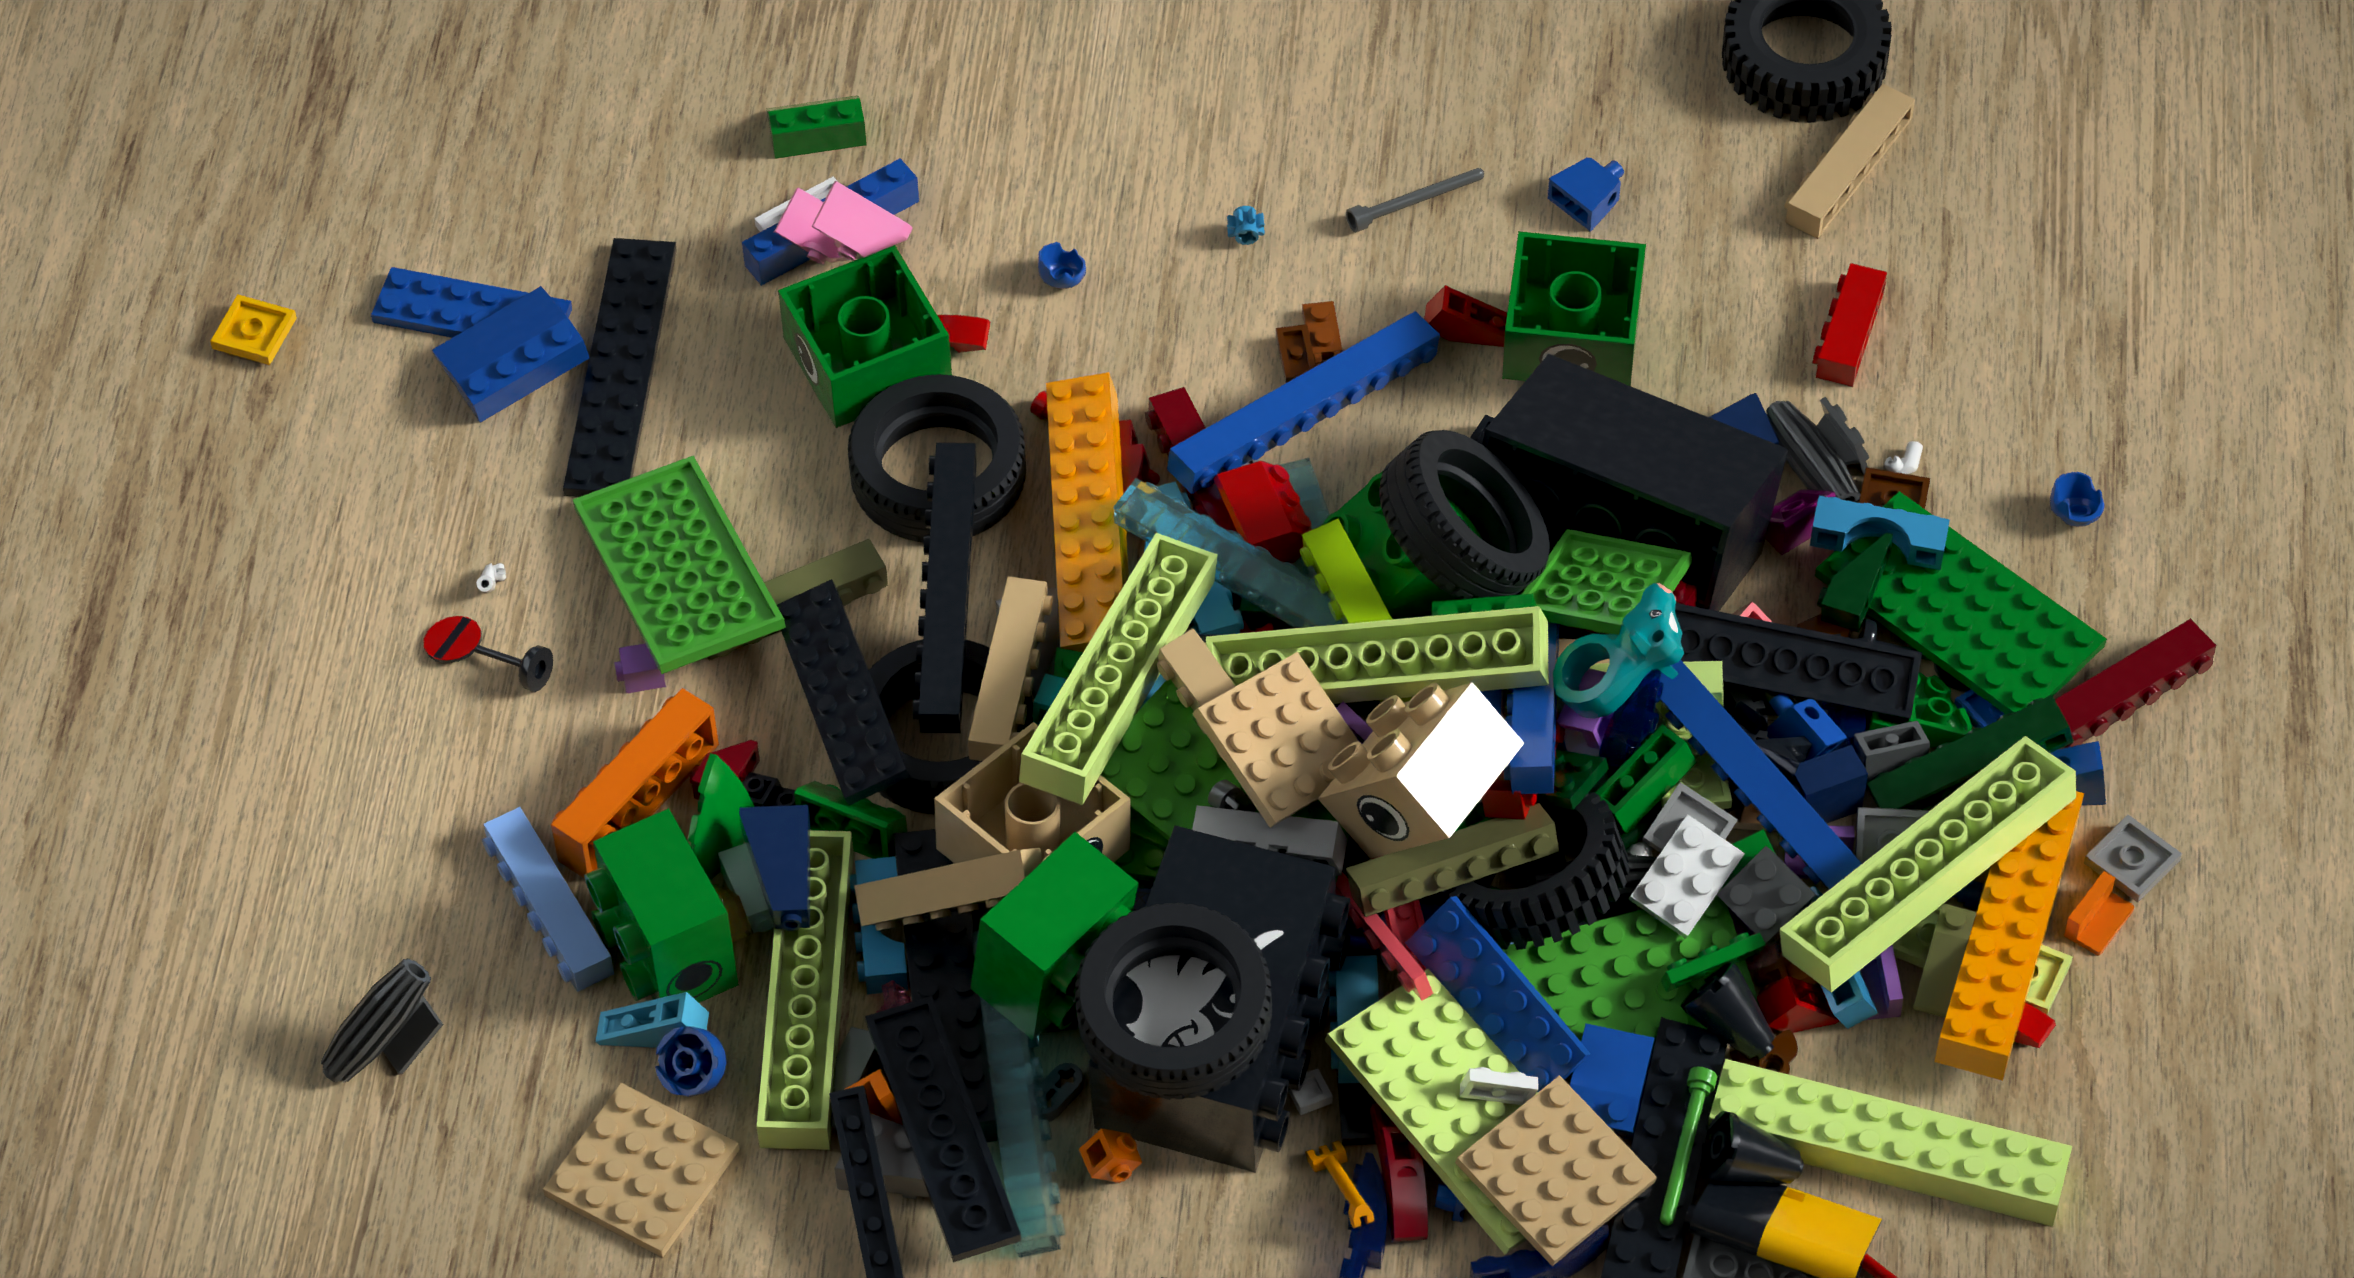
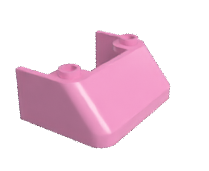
M834 181L824 202L802 189L796 188L774 232L809 252L807 257L824 265L826 261L838 262L862 259L906 241L913 228L902 219L839 182Z

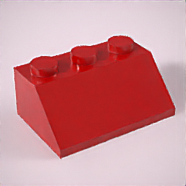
M1258 461L1217 474L1213 478L1245 550L1292 565L1301 556L1300 549L1303 548L1302 534L1311 531L1312 524L1304 513L1300 504V497L1290 483L1288 472L1280 465Z

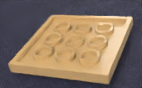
M1298 652L1198 707L1192 713L1270 828L1319 800L1320 795L1335 778L1328 770L1329 763L1342 749L1358 741Z
M1560 1075L1458 1156L1455 1162L1551 1266H1554L1654 1184L1657 1178Z
M620 1083L543 1188L544 1196L663 1258L739 1152V1143Z

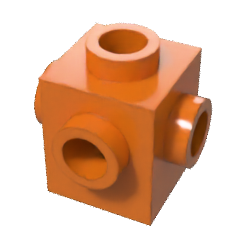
M1101 1128L1079 1148L1091 1178L1120 1183L1128 1179L1132 1172L1143 1163L1137 1150V1144L1129 1133Z

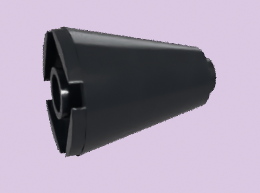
M1729 962L1709 975L1704 980L1706 983L1698 990L1696 988L1693 989L1680 1006L1686 1014L1747 1059L1756 1057L1760 1060L1774 1048L1771 1042L1775 1036L1740 969L1734 962Z
M1720 1112L1715 1116L1707 1129V1132L1712 1133L1709 1145L1702 1144L1700 1166L1703 1176L1708 1177L1712 1181L1790 1184L1795 1179H1798L1803 1171L1804 1162L1797 1149L1733 1112Z

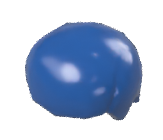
M1059 242L1043 246L1038 253L1039 276L1045 284L1060 289L1072 288L1077 286L1086 275L1085 260L1078 255L1076 249L1067 252L1062 249Z

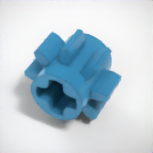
M1240 206L1234 210L1233 215L1227 216L1228 237H1235L1239 244H1253L1258 240L1259 235L1265 234L1264 214H1256V210L1251 206Z

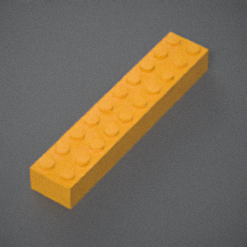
M1109 372L1046 383L1060 648L1084 652L1129 578L1118 398Z
M2076 791V799L1991 865L1941 1030L1934 1062L2003 1081L2079 819L2084 793Z

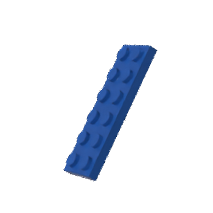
M391 267L371 317L373 323L453 338L525 296L528 292ZM551 297L569 318L572 311L571 301Z
M1457 896L1450 897L1405 942L1426 969H1429L1518 1071L1526 1076L1538 1077L1537 1092L1541 1091L1559 1075L1565 1080L1591 1055Z

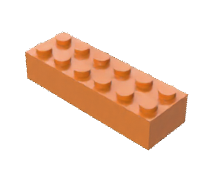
M684 688L674 697H669L653 719H648L643 724L640 732L631 742H626L620 748L618 755L609 764L601 767L596 778L587 787H583L578 791L574 801L565 810H561L555 815L551 828L558 862L584 878L585 874L598 869L593 841L652 816L691 775L693 768L701 764L706 754L713 752L719 746L714 708Z

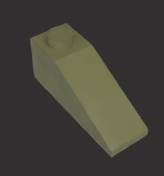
M1945 903L1942 904L1913 1009L1946 1017L1976 912Z

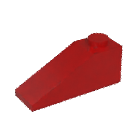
M1446 285L1426 304L1424 320L1440 334V337L1453 342L1504 347L1507 312Z

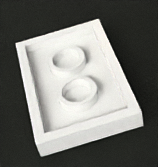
M1687 814L1631 894L1629 900L1686 939L1745 853Z

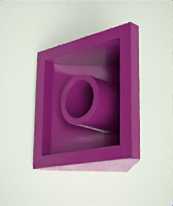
M1801 489L1775 504L1766 540L1781 556L1811 538L1818 497H1836L1834 492Z

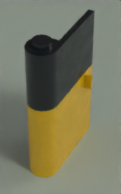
M1710 1180L1697 1205L1690 1204L1684 1224L1690 1225L1689 1233L1818 1278H1858L1865 1255L1880 1227L1882 1219L1782 1184L1715 1182Z

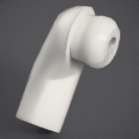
M502 563L486 565L481 577L476 582L478 589L489 593L495 589V581H504L506 579L504 565Z

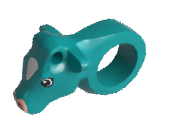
M1660 583L1649 585L1644 590L1641 601L1623 618L1619 635L1590 634L1578 638L1565 648L1558 657L1553 670V687L1556 695L1564 704L1585 718L1595 719L1607 716L1617 710L1630 697L1644 676L1651 670H1659L1672 680L1678 675V672L1672 665L1679 662L1684 655L1681 645L1683 633L1675 614L1677 599L1669 588ZM1609 659V667L1601 681L1590 689L1579 691V684L1585 672L1595 663Z

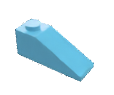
M687 992L600 1012L595 1042L599 1045L657 1048L662 1038L674 1028L694 1026L707 1030L709 1012Z

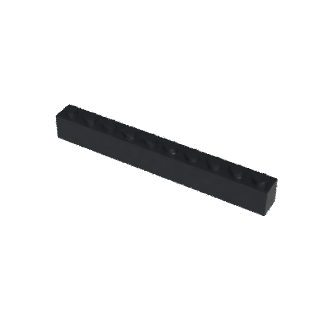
M936 442L935 456H929V475H934V482L927 483V501L932 502V508H926L925 526L930 528V535H924V555H929L928 562H922V582H927V589L920 590V609H925V616H919L918 635L924 637L923 644H917L916 651L917 664H922L921 671H915V691L920 692V699L913 700V719H919L920 733H961L977 468L975 443Z

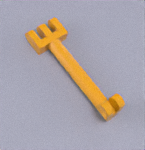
M1339 1140L1332 1142L1333 1151L1331 1152L1327 1145L1320 1146L1319 1156L1316 1155L1313 1149L1305 1151L1306 1158L1313 1171L1318 1172L1327 1169L1350 1204L1348 1213L1352 1227L1357 1228L1361 1226L1360 1217L1362 1216L1367 1224L1374 1222L1372 1210L1361 1197L1341 1166L1342 1163L1348 1162L1346 1150Z

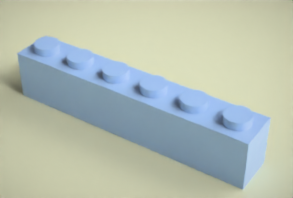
M521 807L484 823L486 838H483L482 842L485 850L490 857L496 856L498 859L497 867L500 875L505 882L510 880L513 884L512 893L520 907L524 905L529 911L527 917L530 925L535 932L539 930L545 937L542 938V942L550 957L556 956L560 962L557 964L563 980L566 983L571 981L576 991L579 992L614 975L611 955Z

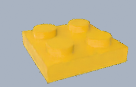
M237 294L210 341L212 349L270 365L297 319L295 310Z

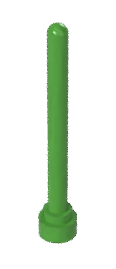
M1693 1067L1689 1072L1687 1085L1689 1086L1691 1097L1660 1215V1221L1664 1225H1671L1674 1222L1704 1100L1715 1089L1718 1076L1708 1068Z

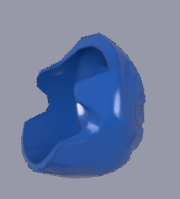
M2081 472L2060 475L2055 480L2050 495L2051 510L2070 526H2087L2097 521L2104 511L2105 504L2101 490L2098 489L2096 491L2091 477Z

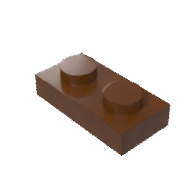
M1307 324L1276 328V340L1285 383H1288L1316 367Z

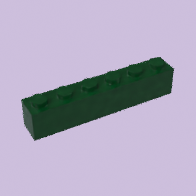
M2050 695L2044 699L2033 700L2027 707L2015 713L2004 714L1996 722L1983 728H1975L1969 731L1966 736L1952 743H1943L1929 754L1922 757H1914L1903 766L1891 772H1882L1867 784L1878 808L1931 810L2024 736L2049 753L2073 743L2074 740L2065 717L2053 696Z

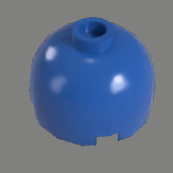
M694 1026L674 1028L662 1038L656 1050V1055H659V1066H655L656 1074L662 1086L672 1094L691 1097L708 1093L718 1085L725 1073L727 1064L725 1050L720 1040L708 1030Z

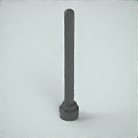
M1476 168L1370 208L1367 206L1362 207L1361 205L1354 206L1346 210L1347 222L1353 232L1367 229L1369 224H1372L1373 219L1479 181L1484 178V171L1481 168Z

